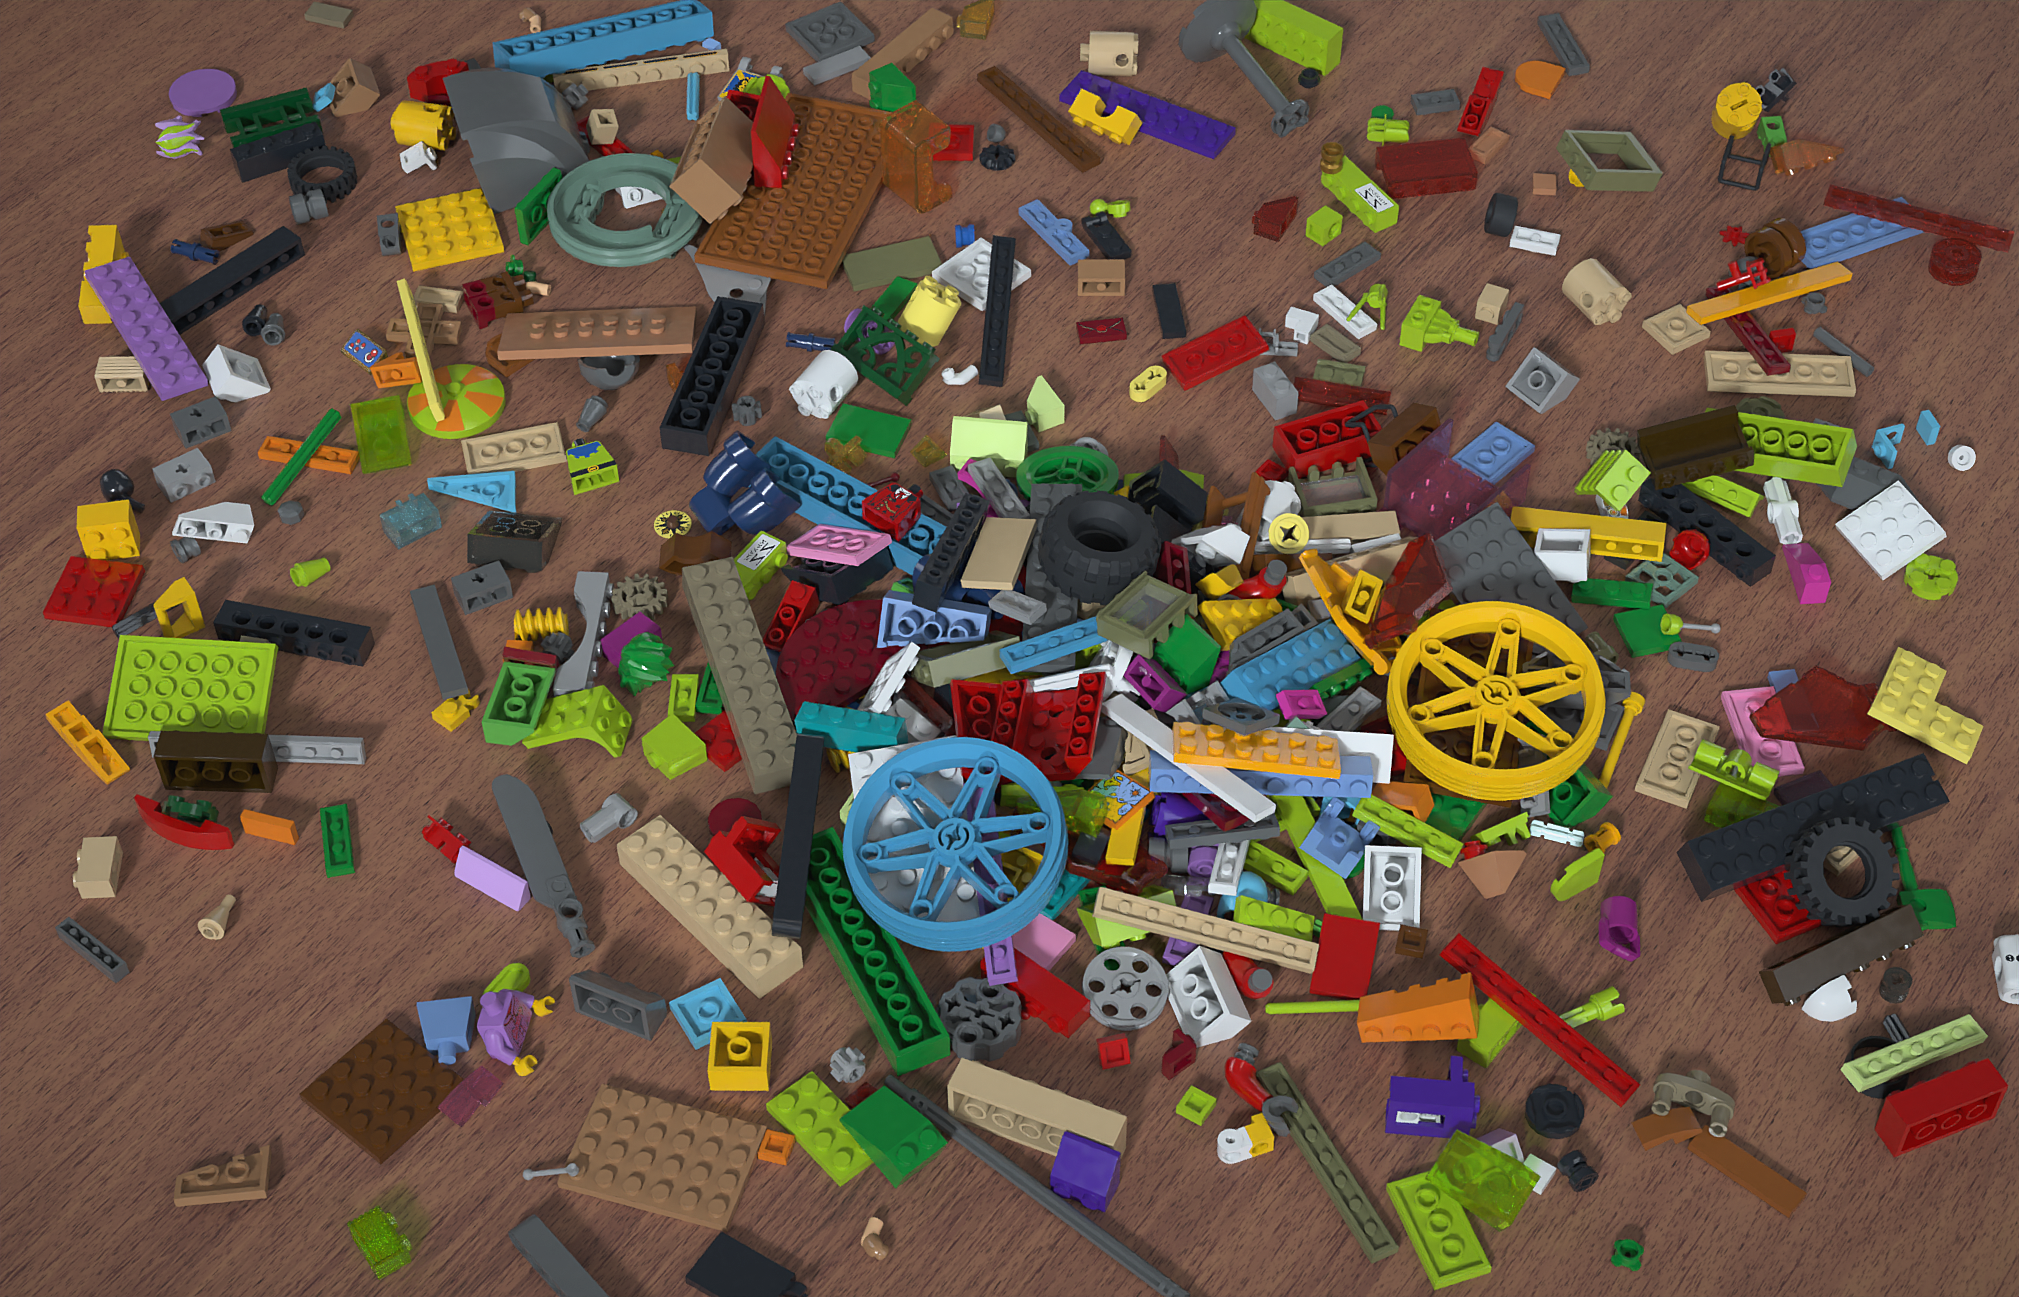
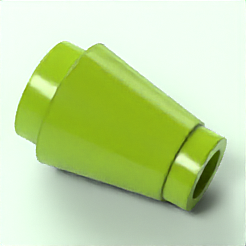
M325 557L296 563L290 569V575L297 587H307L329 572L330 564Z

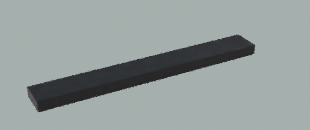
M995 235L992 238L979 385L1002 387L1016 238Z

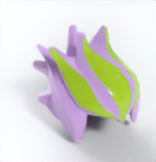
M177 116L174 119L155 123L156 127L163 129L158 141H156L162 151H156V153L173 159L184 157L193 152L202 156V152L196 144L200 143L199 140H204L205 137L194 133L201 121L195 120L189 124L182 122V116Z

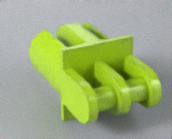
M1386 114L1384 119L1371 118L1368 120L1367 139L1382 142V146H1384V142L1406 143L1409 140L1408 130L1410 124L1406 120L1386 119Z

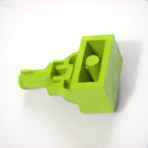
M1419 295L1402 323L1399 345L1422 352L1427 343L1444 342L1451 344L1456 340L1475 347L1480 333L1460 327L1459 320L1451 318L1446 311L1441 309V301Z

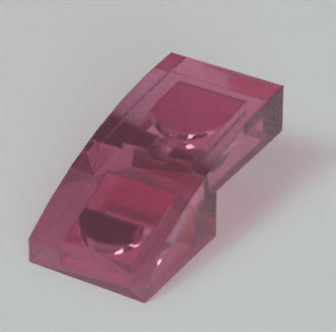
M481 1066L466 1077L444 1099L438 1109L457 1125L463 1127L479 1105L482 1104L486 1107L504 1083Z

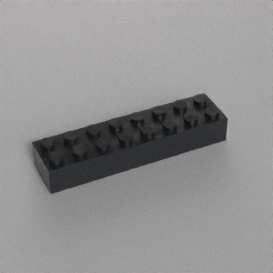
M717 296L659 427L662 449L704 456L710 455L765 326L763 303Z

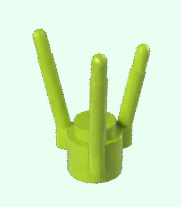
M1374 284L1371 286L1369 293H1363L1362 299L1350 312L1346 321L1349 322L1364 303L1368 302L1371 307L1380 308V329L1384 330L1386 298L1388 295L1386 286L1384 284Z

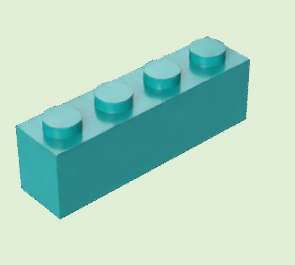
M804 701L795 718L797 733L824 735V747L858 753L908 744L909 742L906 719L902 717Z

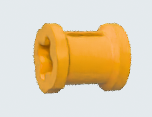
M1604 822L1595 834L1584 838V845L1589 852L1599 848L1605 854V849L1621 841V835L1613 824Z

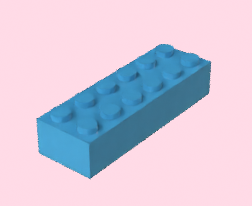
M1328 619L1234 669L1220 685L1230 700L1238 697L1274 712L1279 709L1276 694L1282 690H1308L1314 684L1362 659L1333 621Z

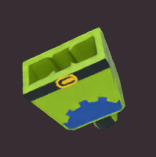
M579 438L572 443V448L566 451L574 495L619 482L617 464L601 442L586 443L585 439Z

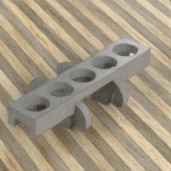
M1259 328V333L1262 337H1273V344L1267 343L1271 350L1260 355L1297 357L1298 342L1279 341V333H1276V329L1273 332H1261V328Z

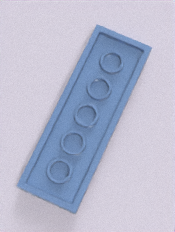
M1902 197L1800 231L1806 244V254L1802 262L1809 270L1837 261L1840 262L1927 232L1929 224Z

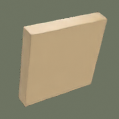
M1681 304L1644 320L1642 328L1672 355L1709 338L1711 333L1703 324L1700 325L1690 317Z

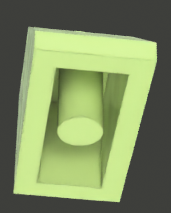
M1041 375L1037 377L1027 399L1025 416L1030 425L1033 424L1038 432H1042L1064 423L1065 405Z

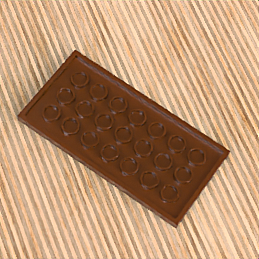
M1431 607L1429 618L1444 610ZM1476 633L1459 636L1442 644L1486 669L1496 633ZM1519 638L1516 674H1521L1522 664L1532 659L1534 643ZM1501 648L1494 675L1506 677L1509 649ZM1448 662L1444 664L1470 687L1477 683V681ZM1421 664L1415 705H1420L1454 692L1433 672ZM1519 689L1521 696L1527 695L1525 690ZM1465 703L1434 713V716L1436 718L1472 710L1470 703ZM1518 712L1513 718L1523 724L1524 715ZM1484 722L1482 752L1489 753L1497 724ZM1475 725L1423 734L1441 752L1471 765ZM1507 731L1504 733L1494 769H1517L1520 742L1516 736ZM1408 758L1406 759L1403 783L1426 784L1429 786L1431 793L1511 808L1513 800H1484L1450 791L1426 777Z

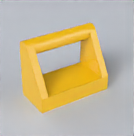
M185 577L174 581L153 605L164 637L183 638L205 628L195 592ZM182 603L184 613L171 626L166 609Z

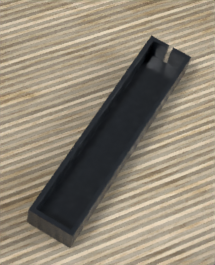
M1922 753L1689 840L1676 853L1701 902L1790 869V865L1784 863L1785 857L1793 854V850L1789 846L1791 842L1800 839L1797 834L1802 830L1811 828L1810 825L1839 817L1840 819L1854 817L1856 822L1864 820L1869 822L1870 830L1879 829L1882 833L1933 815L1950 801L1939 780H1932L1935 773L1925 754ZM1847 846L1834 847L1827 854L1841 850L1843 848H1846Z

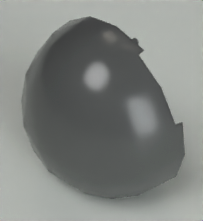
M639 355L581 357L577 359L581 375L585 380L602 390H616L625 387L634 379L640 364Z

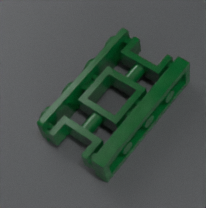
M307 87L220 109L227 134L239 132V135L230 137L232 148L315 121L323 133L318 115L309 117L305 115L314 112ZM280 120L283 122L282 124L262 128L264 124Z

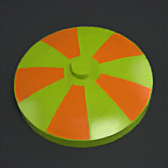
M454 364L433 370L445 420L436 422L428 404L423 381L412 386L407 398L409 416L413 424L422 432L443 439L465 438L483 432L500 418L506 403L504 388L499 378L485 368L470 364Z

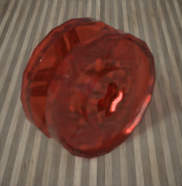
M1946 238L1939 240L1932 248L1928 270L1934 279L1943 284L1963 286L1976 279L1982 254L1975 244L1964 239Z

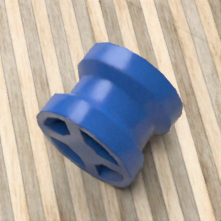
M969 224L967 227L955 225L956 248H961L963 245L969 246L975 242L974 224Z

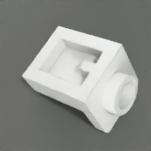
M422 141L400 153L402 169L407 174L420 168L425 163L432 170L437 169V155L432 147L428 148Z

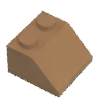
M352 58L346 61L330 81L336 87L333 102L330 103L333 116L336 117L366 111L372 104L377 102L380 96L372 69Z

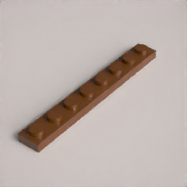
M996 66L977 74V81L1081 173L1100 165V157Z

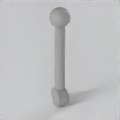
M571 1163L566 1168L537 1171L528 1168L523 1171V1178L531 1180L537 1176L566 1173L573 1177L579 1173V1167L575 1163Z

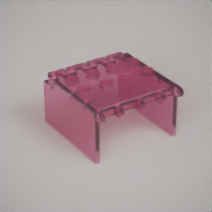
M1448 418L1388 471L1384 506L1378 512L1395 511L1400 530L1406 527L1416 533V537L1424 538L1433 543L1496 502L1499 503L1509 519H1511L1512 507H1519L1525 501L1531 465L1526 464L1500 488L1487 480L1481 482L1482 477L1467 468L1461 470L1462 465L1447 457L1449 455L1453 419Z

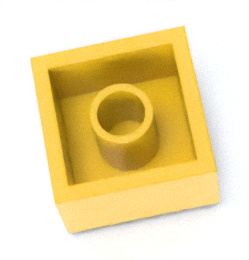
M129 500L77 506V531L87 558L112 560L140 556V532Z
M712 1022L708 1060L710 1090L769 1091L772 1053L770 1022Z

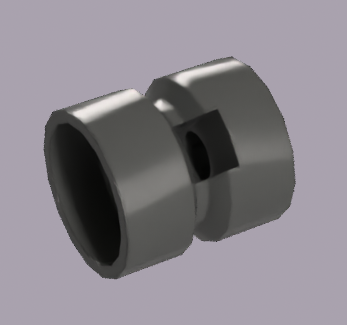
M320 188L307 191L306 196L301 193L288 196L297 225L310 222L312 217L315 220L329 217Z
M1149 837L1148 873H1161L1166 868H1169L1171 873L1187 874L1188 848L1170 850L1165 838Z

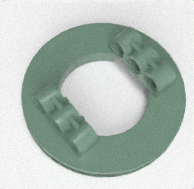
M640 153L608 155L580 165L558 182L551 192L547 204L550 231L559 246L580 260L609 267L643 265L662 258L674 259L677 251L685 246L696 234L703 217L669 187L678 165L664 158ZM620 187H640L651 190L661 196L667 205L653 233L651 225L629 231H612L594 225L596 215H599L603 209L606 191Z

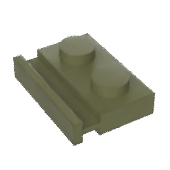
M1318 359L1311 389L1359 397L1365 374V366Z

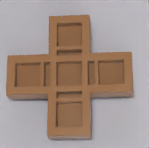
M419 303L417 312L429 358L431 357L434 344L458 345L462 331L461 321L441 320L443 314L442 304ZM391 318L386 332L387 341L407 342L405 349L406 358L416 357L407 319Z

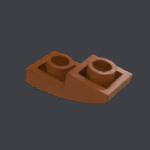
M1690 1107L1670 1109L1669 1113L1665 1116L1651 1114L1631 1122L1645 1151L1672 1138L1675 1144H1678L1703 1132Z

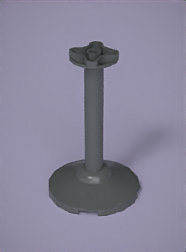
M1206 0L1194 10L1193 14L1195 17L1189 23L1187 29L1182 27L1180 31L1178 45L1183 55L1197 63L1207 62L1228 53L1276 113L1271 121V129L1280 138L1285 137L1295 128L1306 125L1309 120L1307 117L1310 108L1308 102L1303 99L1289 102L1241 42L1250 31L1256 18L1257 7L1254 0Z

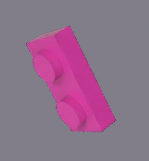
M1282 690L1276 694L1279 708L1285 719H1292L1295 715L1299 719H1320L1327 714L1318 690Z

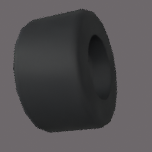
M1501 193L1493 194L1485 216L1484 230L1486 233L1501 237L1509 236L1517 215V197Z

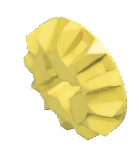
M1292 513L1279 515L1272 521L1268 529L1269 542L1275 550L1283 554H1295L1301 551L1309 539V529L1306 522L1300 516ZM1295 526L1292 532L1295 540L1289 538L1282 542L1284 536L1282 529L1288 530Z

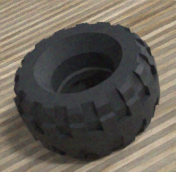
M1108 491L1077 492L1076 496L1072 497L1069 495L1063 498L1046 515L1038 543V559L1043 572L1047 575V580L1054 587H1059L1061 593L1070 598L1075 597L1080 599V602L1087 604L1100 603V605H1108L1118 593H1121L1130 585L1133 579H1136L1144 571H1147V575L1154 576L1160 555L1161 538L1158 537V529L1153 518L1149 514L1146 515L1144 513L1145 509L1138 503H1132L1127 497L1120 494H1109Z

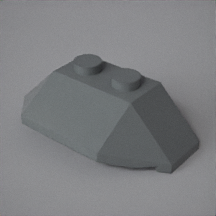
M1856 457L1852 459L1843 487L1815 483L1830 501L1854 511L1897 481L1918 501L1901 475Z
M1546 651L1531 661L1523 663L1522 673L1564 667L1566 664L1552 652ZM1593 655L1603 680L1606 700L1605 707L1630 697V672L1619 668L1615 663L1601 655ZM1555 682L1523 688V690L1528 694H1533L1557 685ZM1579 691L1576 694L1546 703L1544 706L1584 709L1582 693Z

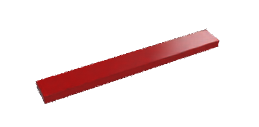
M1460 933L1441 951L1440 956L1461 974L1471 972L1475 986L1618 1106L1622 1107L1641 1084Z

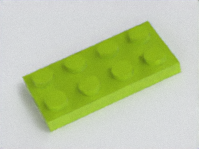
M813 1071L766 1103L767 1111L789 1134L795 1135V1140L840 1187L874 1163L839 1121L841 1117L851 1110Z

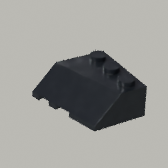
M887 546L859 566L801 558L802 563L795 567H791L789 564L781 567L782 573L790 581L793 580L815 587L819 601L834 603L835 605L847 603L849 598L865 591L867 586L883 579L885 574L893 570Z

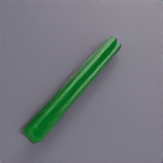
M331 408L324 415L261 496L265 504L273 506L339 422L341 419L339 411Z

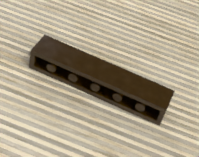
M1911 904L1894 906L1880 913V916L1876 919L1866 920L1867 923L1857 924L1759 971L1771 1003H1784L1785 1006L1793 1005L1801 1001V995L1805 993L1811 995L1824 984L1842 975L1847 978L1846 973L1852 970L1854 973L1869 968V962L1875 959L1876 961H1882L1892 957V951L1898 948L1899 950H1905L1914 946V940L1924 936Z

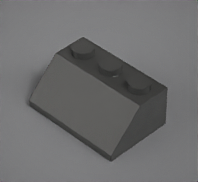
M592 970L572 974L569 978L575 1012L651 1041L667 1016L665 999L655 992L643 991L629 982L623 983L611 978L606 973H597Z

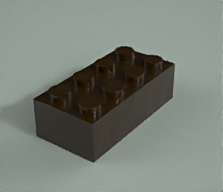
M161 731L154 752V759L165 790L272 793L278 771V765L268 734Z

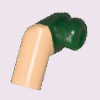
M526 270L524 272L526 290L530 289L534 294L550 295L551 285L538 283L535 271Z

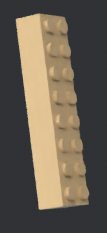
M661 815L617 844L620 865L759 999L803 968L801 947L791 938L772 936L773 921L754 903L747 902L725 875Z

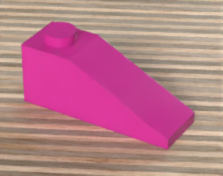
M1809 543L1783 544L1782 549L1799 603H1826L1831 579L1825 562Z

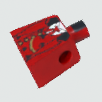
M891 483L862 500L863 519L884 533L890 534L892 538L899 542L921 516V501L919 498L923 496V491L916 484H913L906 490L897 483Z

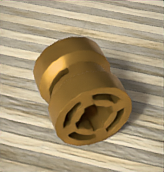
M1327 142L1321 147L1320 169L1324 173L1337 174L1342 170L1344 148L1341 144Z

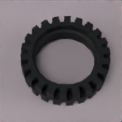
M316 146L313 147L314 151L306 149L304 150L305 154L300 152L297 154V158L294 157L291 160L292 163H289L287 173L294 195L301 193L306 196L307 191L320 188L327 204L328 200L331 203L336 202V198L342 200L345 198L344 194L349 195L351 190H354L356 187L355 184H357L358 180L354 160L342 148L337 150L335 146H332L330 149H328V146H322V149H319ZM321 167H335L343 170V173L336 179L325 183L316 184L302 180L303 176L309 171Z

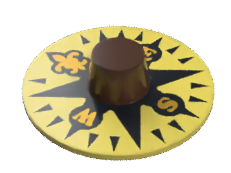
M677 510L660 514L654 522L656 533L664 538H670L675 533L685 535L692 526L690 517L686 513Z

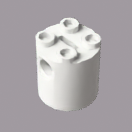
M824 350L817 355L790 386L789 390L799 405L798 410L804 416L811 414L818 418L827 419L856 386L858 375L856 369L846 357L835 351Z
M1273 480L1265 481L1270 488V495L1265 498L1256 541H1269L1268 529L1272 521L1279 515L1286 513L1298 515L1300 512L1301 502L1296 492H1294L1295 487L1287 481L1282 483ZM1244 508L1235 523L1239 527L1241 525ZM1282 529V532L1284 533L1283 540L1286 534L1288 533L1289 529Z

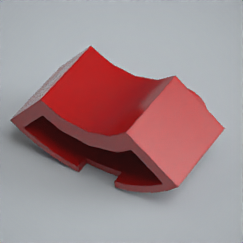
M452 58L416 67L407 76L410 97L428 103L429 95L448 96L443 78L468 71V63Z

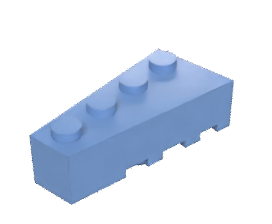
M889 590L883 597L877 648L894 645L907 646L911 642L914 644L925 643L926 645L938 642L983 641L989 633L992 610L987 606L944 599L939 610L935 613L912 605L914 594Z

